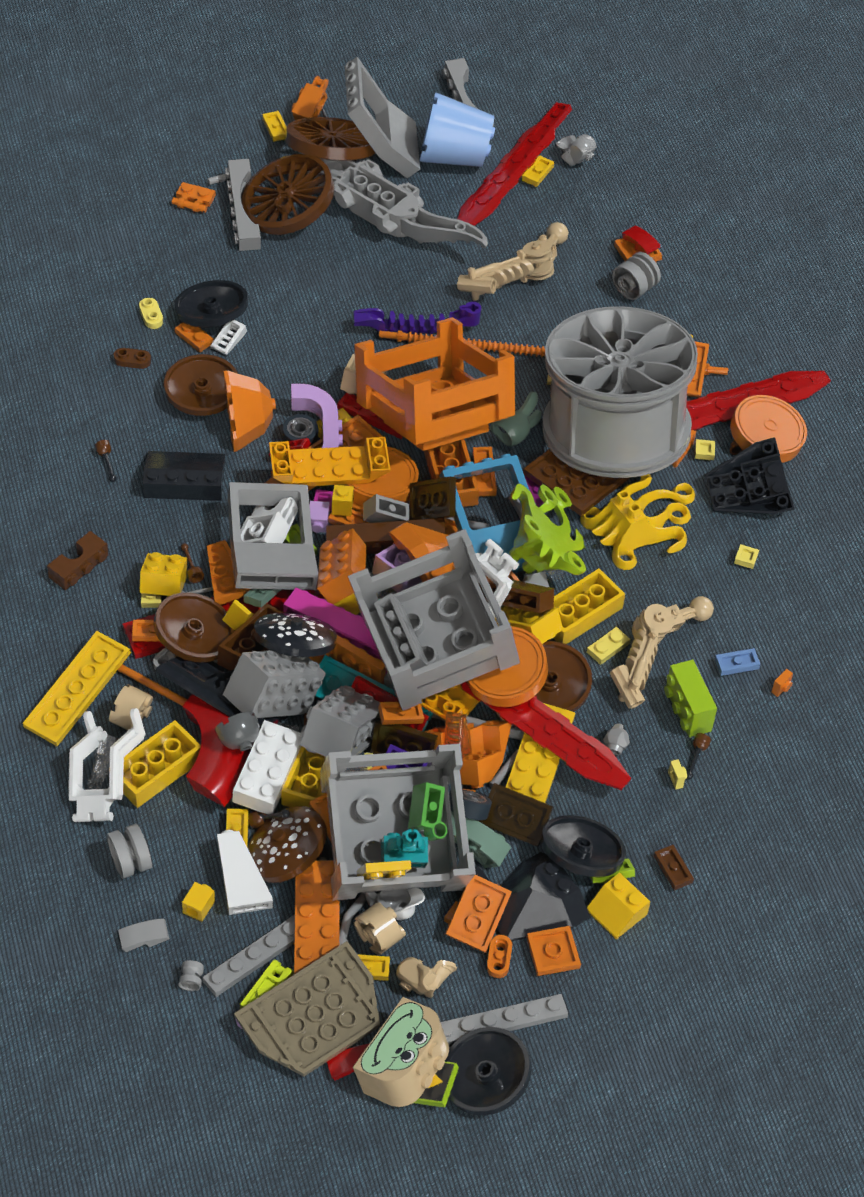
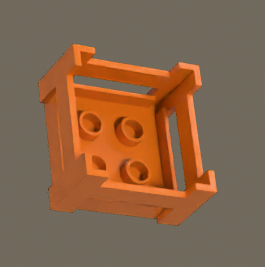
M453 317L437 321V336L374 353V341L372 340L354 344L357 403L382 418L385 424L422 451L488 432L489 423L515 415L514 356L505 350L499 351V358L495 359L463 338V323ZM438 356V368L396 380H392L382 373ZM464 361L487 376L478 379L473 378L464 372Z

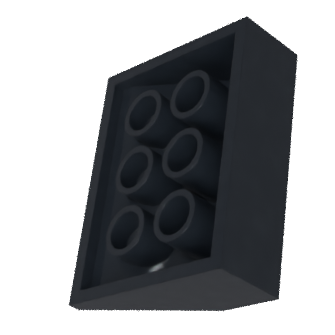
M148 451L143 475L144 498L222 501L225 454Z

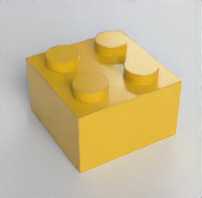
M158 552L147 553L140 571V593L165 596L181 593L187 578V557L176 554L171 556L162 555Z

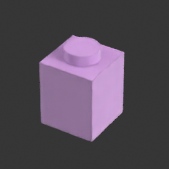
M310 501L312 532L326 533V526H328V517L330 515V502Z

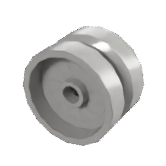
M136 823L125 827L124 836L118 830L107 833L110 853L122 879L133 876L135 871L134 865L140 872L152 869L151 856L146 840Z

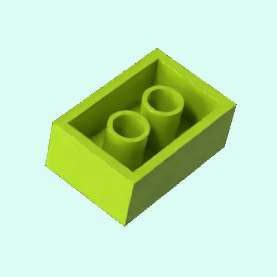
M694 660L670 665L664 691L667 698H670L672 701L674 713L678 714L682 730L686 731L689 738L697 733L712 732L717 706Z

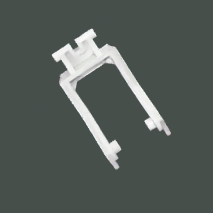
M489 539L485 544L488 547L485 553H475L484 574L496 584L497 589L494 595L501 607L513 584L508 575L512 569L518 568L519 563L507 553L502 555L503 549L493 540ZM488 603V606H489V608H490V610H491V612H492V614H493V616H494V618H495V615H494V613H493V611H492V609H491V607H490V605H489V603Z
M137 708L130 711L133 727L110 747L108 789L84 790L82 788L83 760L107 740V732L103 731L101 726L95 725L92 712H84L83 718L88 734L76 743L69 753V801H77V813L72 816L73 822L113 820L114 816L110 812V806L114 800H122L124 757L146 735Z

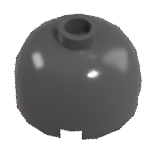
M250 712L239 713L229 717L227 724L223 725V722L216 726L215 731L221 743L233 750L240 749V751L250 749L252 743L259 735V723L255 713H252V715Z

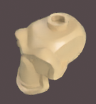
M414 957L404 959L396 969L397 978L401 981L399 985L408 992L413 990L417 994H424L428 998H432L434 996L433 992L440 987L452 972L457 970L455 963L445 960H439L431 969L423 965V961L420 959L418 960Z

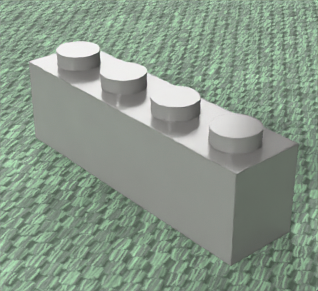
M392 593L376 601L374 605L400 665L409 663L412 671L429 665L402 603Z

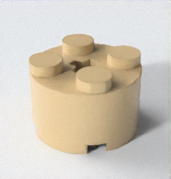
M127 684V686L122 688L114 702L116 705L115 712L111 710L109 722L126 730L133 727L130 716L131 709L137 708L139 710L141 720L143 717L147 718L152 710L150 704L153 696Z
M380 902L375 903L354 919L357 920L354 922L359 936L364 943L368 940L373 945L370 949L378 955L384 953L406 935L404 929L395 920L397 918L395 911L391 907L385 908Z

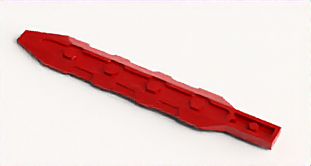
M556 102L539 123L524 132L513 149L501 159L496 169L484 179L479 189L462 205L457 220L475 226L494 212L509 190L514 188L524 172L535 163V159L555 139V130L572 111L570 104Z
M789 371L774 375L769 379L755 383L749 382L737 388L713 392L705 397L687 401L686 407L692 422L691 430L701 429L703 426L720 421L726 422L731 420L738 405L748 397L768 395L787 403H793L809 398L829 384L831 380L825 371Z
M467 681L460 684L462 690L477 701H481L472 693ZM537 696L522 704L511 707H498L485 703L500 714L502 719L521 729L532 737L534 742L557 755L566 762L567 766L584 778L622 790L631 781L627 771L607 746L593 736L585 734L571 724L570 720L565 716L553 711L539 701Z

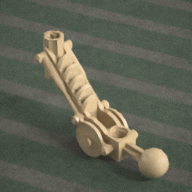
M552 223L547 228L546 235L539 236L537 241L527 243L522 250L517 251L516 257L503 262L492 263L476 270L472 267L469 268L468 275H460L458 277V290L471 292L472 300L477 301L480 295L485 293L494 294L496 289L518 279L526 283L528 279L543 280L551 277L554 274L553 261L557 256L556 245L562 244L567 240L569 233L567 227L563 223Z
M698 596L691 600L689 607L679 610L677 604L669 607L652 604L646 610L643 609L639 617L637 616L632 626V633L635 639L626 659V665H620L610 672L620 692L618 699L621 702L625 701L628 709L635 708L645 701L640 690H643L658 651L657 645L666 634L679 630L686 620L693 618L697 621H706L711 618L714 606L710 599Z

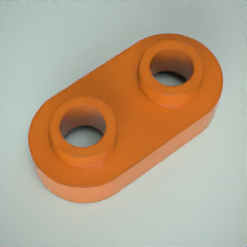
M497 935L490 942L487 972L494 978H503L509 971L512 941L505 935ZM502 947L504 950L500 951L497 948ZM494 967H500L501 970H496Z

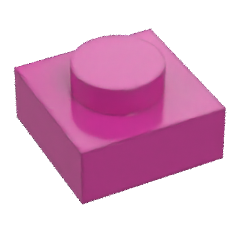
M316 489L314 501L330 502V511H332L333 491Z

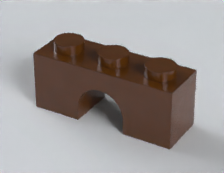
M89 531L76 542L77 554L80 557L69 559L61 554L47 565L48 577L65 591L70 586H74L85 574L90 573L97 564L103 562L108 556L107 543L92 531Z

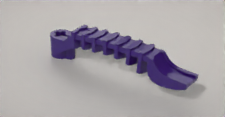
M468 302L466 305H461L458 310L450 312L449 318H455L463 323V326H477L480 322L481 305L477 302ZM378 308L359 309L353 312L354 326H369L378 331L398 332L399 330L408 334L409 332L419 334L437 333V321L448 319L444 317L443 313H440L439 319H435L434 315L430 314L429 319H424L423 315H419V320H415L413 315H409V320H405L403 313H400L399 319L396 320L394 311H390L389 319H384V312Z

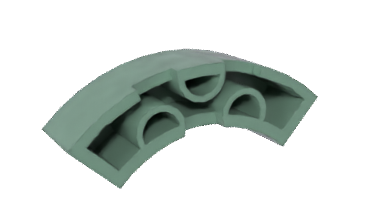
M451 811L454 843H457L454 813ZM465 818L469 852H473L474 858L484 868L500 867L511 846L501 834L495 833L477 820Z

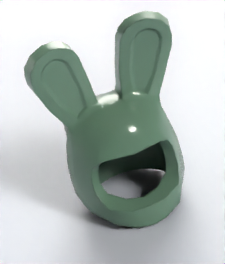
M531 391L521 408L515 411L514 416L491 424V432L509 447L516 446L528 436L530 429L540 422L542 411L537 409L533 412L538 403L537 393ZM498 426H500L501 428H503V429L506 431V433H503L502 431H500V429L498 428Z

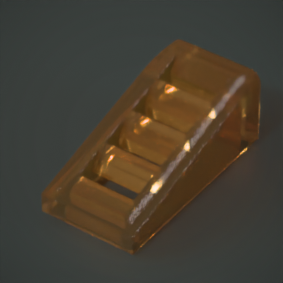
M448 711L445 721L444 745L460 744L462 759L470 753L466 714Z

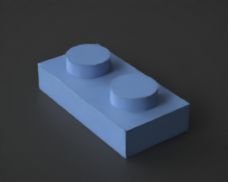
M754 648L715 656V662L721 676L760 669L761 665Z

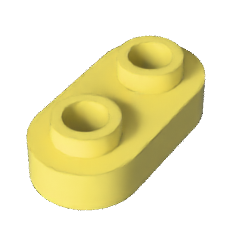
M153 298L142 299L139 303V308L145 325L150 329L160 328L163 325V315L157 301Z

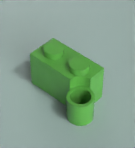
M428 782L413 786L408 829L424 831V836L428 837L429 841L442 839L448 832L445 823L441 822L445 787Z

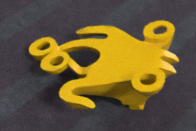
M651 474L640 476V481L625 486L617 493V496L610 499V502L601 511L596 507L591 508L580 517V522L596 536H604L605 538L600 540L603 545L614 547L612 561L619 569L631 570L637 564L634 549L669 539H677L678 542L667 549L668 553L680 551L686 546L687 535L683 528L680 526L662 527L667 519L679 525H683L691 519L690 511L685 505L694 501L695 491L689 484H678L672 491L664 489L654 490L645 493L633 501L630 496L646 488L651 483ZM684 491L687 493V495H681L677 492ZM670 498L677 502L669 504L664 512L658 516L648 517L643 513L645 507L657 499ZM675 511L681 512L683 517H675L672 513ZM627 555L631 560L623 561L620 556Z

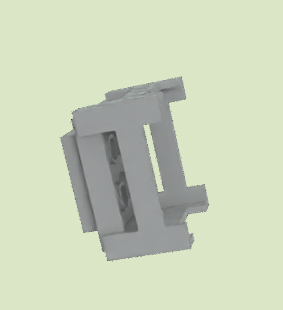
M466 529L446 536L447 547L375 576H370L368 568L348 576L359 610L367 628H369L390 677L402 711L421 704V700L490 671L498 668L502 671L520 663L511 625L504 610H501L475 555L473 544ZM453 562L455 570L393 594L402 603L429 664L412 671L409 663L401 666L374 605L378 601L376 593ZM481 588H482V590H483V592H484V594H485V596H486V598H487V600H488V603H489V605H490V607H491V609H492V611H493V613H494V615H495V618H496V620H497L499 626L497 625V623H496V621H495V619H494V616H493V614H492V612H491V610H490V608H489V606H488V603H487V601H486V599H485V597H484V595H483V593H482V591H481Z
M460 744L438 745L436 750L354 756H351V751L328 753L320 770L322 793H327L334 861V873L331 877L333 900L355 899L357 894L361 892L441 886V892L460 891L476 875L473 852H469L460 769L463 766ZM427 763V766L345 772L346 768ZM428 782L445 787L441 822L445 823L448 832L442 839L428 840L427 866L425 868H411L402 877H382L364 880V876L357 877L356 870L364 864L381 862V840L383 836H387L388 833H399L402 836V832L409 830L408 822L413 786ZM448 784L451 785L453 811L459 853L458 865L455 852ZM418 831L419 834H422V837H425L424 831Z

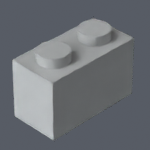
M377 494L363 503V521L376 523L409 520L408 503Z

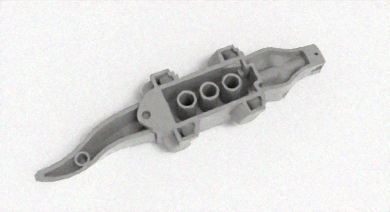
M321 159L328 166L332 175L334 195L337 203L343 208H349L353 213L372 223L381 232L395 237L409 236L420 244L423 242L438 244L441 241L455 243L457 240H464L467 244L473 241L477 245L481 244L483 248L487 247V237L477 227L461 220L438 216L422 208L424 202L419 196V188L410 183H403L397 186L383 177L379 165L367 159L366 161L363 160L362 162L355 163L352 160L335 161ZM321 171L318 175L314 177V179L325 173ZM325 182L319 184L318 187L324 186Z

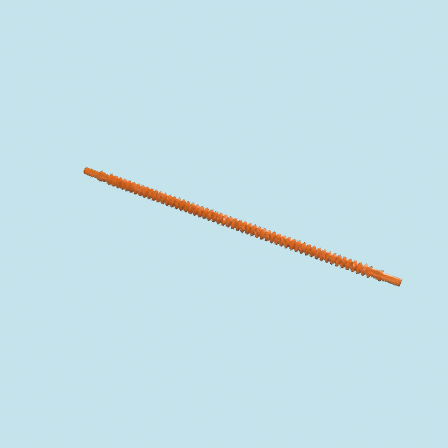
M399 330L398 332L379 331V338L396 339L397 342L408 341L410 343L411 341L417 342L435 337L432 334L427 336V333L425 335H422V333L417 335L416 332L414 334L409 332L408 334ZM470 338L467 339V341L483 351L485 349H488V352L490 350H493V352L505 350L510 354L511 352H514V354L520 353V355L525 353L526 356L527 354H530V356L535 354L536 357L538 355H541V357L545 355L544 346L539 348L538 345L537 347L533 345L529 347L528 344L526 346H523V344L518 346L517 343L515 345H512V343L508 345L507 342L502 344L501 341L499 343H496V341L491 343V340L489 342H486V340L481 342L480 339L478 341H475V339L470 340ZM706 364L705 375H709V373L728 375V368L714 367Z

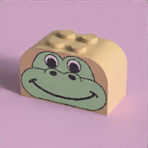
M402 997L353 1067L364 1094L395 1107L407 1106L419 1099L424 1090L431 1085L437 1070H441L449 1053V1044L437 1013L431 1008Z

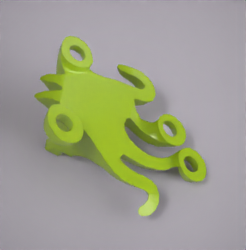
M517 484L511 492V500L519 498L522 505L518 535L514 539V547L509 551V555L516 562L523 558L525 562L522 563V568L528 574L535 570L540 573L543 570L555 569L564 570L573 575L583 574L586 571L585 564L575 552L583 548L585 549L583 536L577 529L574 532V540L570 537L571 527L568 517L564 512V508L572 506L568 495L559 487H554L551 491L546 485L542 484L538 490V496L544 504L538 508L535 505L531 492L524 485ZM554 509L560 526L555 525L544 513Z

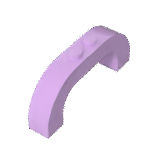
M291 384L292 411H310L318 415L322 421V448L343 446V436L339 434V431H342V420H338V409L334 399L326 391L316 386Z

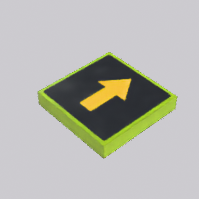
M445 1062L442 1069L437 1070L431 1085L424 1090L419 1099L414 1103L445 1107L459 1069L457 1063Z

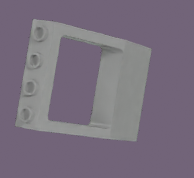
M356 57L344 66L348 115L378 157L408 179L420 170L416 121L387 100L359 58ZM363 97L374 111L376 121L365 107Z
M229 482L227 500L235 588L287 590L298 588L301 590H316L318 569L313 547L308 485ZM292 497L295 500L299 511L301 544L252 543L241 540L239 505L276 506L283 498Z

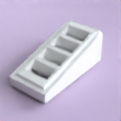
M236 320L226 323L210 347L227 356L247 332L246 325ZM219 344H222V345L226 346V348L224 349V348H222V347H220V346H218V345H219Z

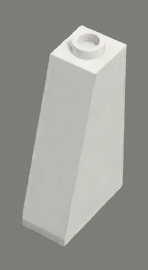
M225 830L221 834H217L229 915L273 908L272 896L240 832Z

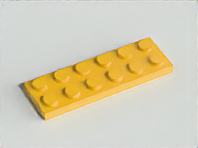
M96 631L22 723L24 728L58 746L131 654L130 649Z
M545 704L553 711L565 716L573 724L575 712ZM524 733L506 787L546 803L561 758L547 748H542L533 741L532 737Z

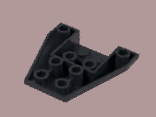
M775 437L752 444L705 474L714 512L776 515L795 510Z

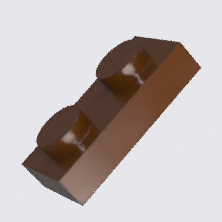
M674 845L654 852V858L673 890L693 883L694 878Z

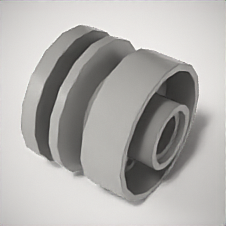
M637 252L613 270L612 278L614 285L621 295L627 299L636 300L660 282L661 274L657 263L651 256L643 252Z

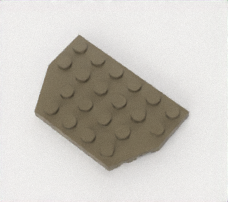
M348 941L234 1013L235 1019L260 1054L303 1077L380 1027L373 976Z

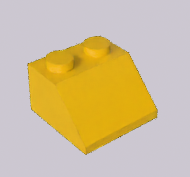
M618 873L604 884L588 905L587 910L617 940L648 914L650 901L621 873Z

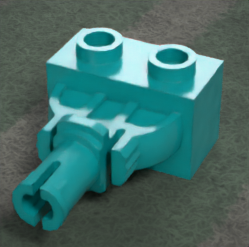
M409 829L402 832V836L399 833H388L387 836H383L381 840V862L411 860V868H425L427 866L428 837H422L418 830L413 829L411 831Z

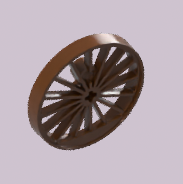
M308 117L297 119L287 125L285 143L290 148L305 155L325 160L350 161L367 158L376 153L351 120L333 117Z
M305 154L288 155L265 165L250 179L244 189L241 203L250 220L254 224H259L261 232L273 235L288 234L305 228L325 212L334 195V181L328 166L321 159ZM321 171H323V172L325 173V174H323V175H321V176H319V177L313 179V178H314L316 175H318ZM284 174H289L288 181L284 180ZM280 176L282 182L277 184L271 177ZM266 180L276 189L261 187L260 184ZM325 182V185H324V186L315 187V186H317V185H319V184ZM255 192L268 194L253 197ZM321 193V195H320L319 197L309 196V195ZM300 200L312 202L314 204L311 207H308ZM293 202L306 211L298 215ZM261 203L250 209L251 204ZM261 211H264L257 218L253 216ZM293 211L295 217L288 219V214ZM272 214V216L270 217L269 221H264L266 218H268V217ZM280 214H282V221H277Z

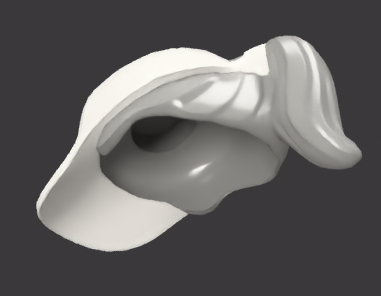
M419 888L381 891L378 894L375 891L364 892L369 907L377 902H380L385 908L391 907L397 915L395 920L410 918L415 912V906L425 900L424 893Z

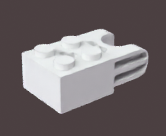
M292 497L283 498L273 509L271 506L256 505L252 515L247 516L241 528V540L252 543H283L298 512L295 500Z

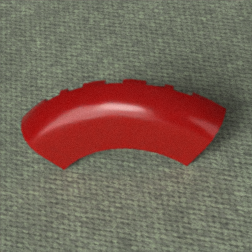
M192 694L182 707L189 719L200 727L201 748L195 764L186 777L194 791L225 807L233 797V789L249 756L250 749L240 751V749L233 750L224 746L219 740L215 728L221 722H223V725L227 724L229 716Z

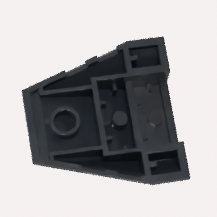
M540 852L523 861L501 885V887L512 891L496 931L499 935L507 936L511 941L526 939L527 933L565 926H570L572 929L590 919L580 889L567 872L545 853Z

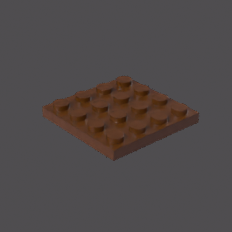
M550 449L523 469L524 475L537 485H546L551 491L554 487L561 488L571 500L572 506L569 508L580 516H583L630 478H612L585 473L561 461Z

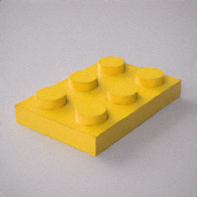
M411 860L366 863L356 870L357 877L364 876V880L380 879L382 877H402L411 870Z

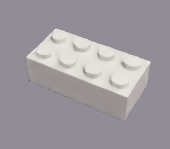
M264 720L259 735L253 744L233 789L232 802L267 815L274 814L284 784L301 748L302 737H300V732Z

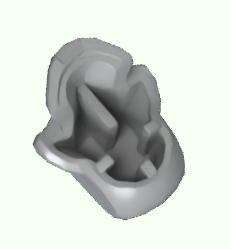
M587 134L579 135L577 139L574 135H570L556 142V146L564 152L561 156L562 159L570 166H574L585 160L589 161L594 156L593 152L596 149V142Z

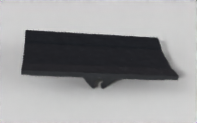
M180 657L163 662L156 668V672L229 717L242 713L223 695L230 676L235 669L224 672L207 662H193ZM288 716L257 718L259 731L264 720L273 723L279 719H287Z

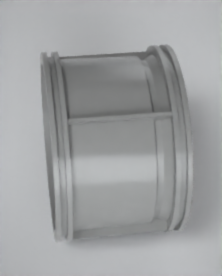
M634 307L595 308L575 314L557 325L550 333L545 346V366L551 377V395L543 415V436L551 452L561 461L577 470L612 478L643 476L660 471L676 462L686 451L691 437L692 422L686 407L687 388L695 375L698 356L697 347L692 336L674 320L653 311Z

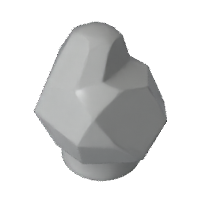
M615 724L603 739L606 746L612 752H615L614 755H621L622 751L630 743L629 735L623 729L622 724Z

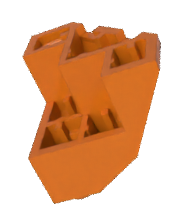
M224 371L233 451L236 452L266 432L273 418V410L276 409L275 398L271 399L270 391L258 379L231 371Z
M408 522L389 531L397 549L406 550L411 561L448 546L447 534ZM453 562L420 575L421 581L425 582L455 570Z
M491 720L475 727L474 723L458 724L457 728L442 726L425 732L438 735L436 749L438 745L460 744L463 766L460 769L461 784L471 785V788H481L483 784L492 781L503 763L511 724L506 721Z

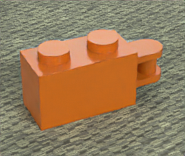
M316 76L312 84L306 83L305 87L300 90L299 98L292 106V114L295 120L319 116L328 98L325 91L329 83L327 79L322 80L319 76Z

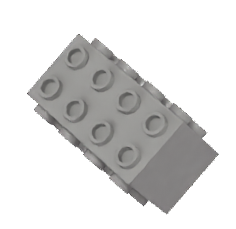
M270 650L264 652H245L238 659L236 668L230 676L223 695L242 713L250 712L251 715L255 713L256 718L301 715L307 713L310 705L313 703L326 673L320 668L318 663L312 661L309 657L288 656Z
M341 686L337 690H333L330 695H326L322 701H318L315 706L309 708L306 718H308L307 725L303 727L300 733V737H302L300 745L305 747L307 751L319 753L325 756V758L329 752L351 751V756L359 755L372 744L375 722L377 718H380L378 709L380 702L374 700L368 694L355 692V689L350 686Z

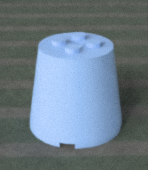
M435 92L421 149L425 151H422L419 161L482 167L485 157H488L491 145L489 141L490 139L492 140L495 132V127H493L494 115Z

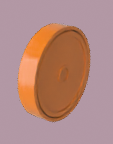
M755 395L744 399L738 405L730 423L732 436L742 450L758 441L775 437L782 463L796 457L807 438L806 424L799 412L787 402L768 395Z
M387 447L390 463L389 473L370 483L342 485L354 486L353 502L361 506L375 494L407 503L410 501V483L418 482L419 474L415 462L404 452Z
M511 626L520 660L519 664L502 671L498 668L467 681L472 693L481 701L498 707L516 706L533 698L545 684L548 675L545 649L535 635L522 628Z

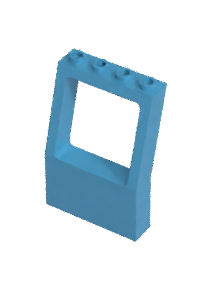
M504 454L499 459L494 460L492 458H485L480 463L475 464L473 462H466L461 467L456 468L454 465L447 466L439 475L440 478L451 476L460 479L507 469L510 472L514 487L517 484H522L529 490L517 455ZM456 488L455 517L453 518L458 531L466 529L473 544L474 552L484 554L488 548L485 544L487 540L491 539L503 549L502 555L504 553L509 555V551L514 547V539L518 535L520 520L472 530ZM521 558L518 561V568L515 570L512 569L511 571L513 573L524 571L522 568V563L525 562V560Z

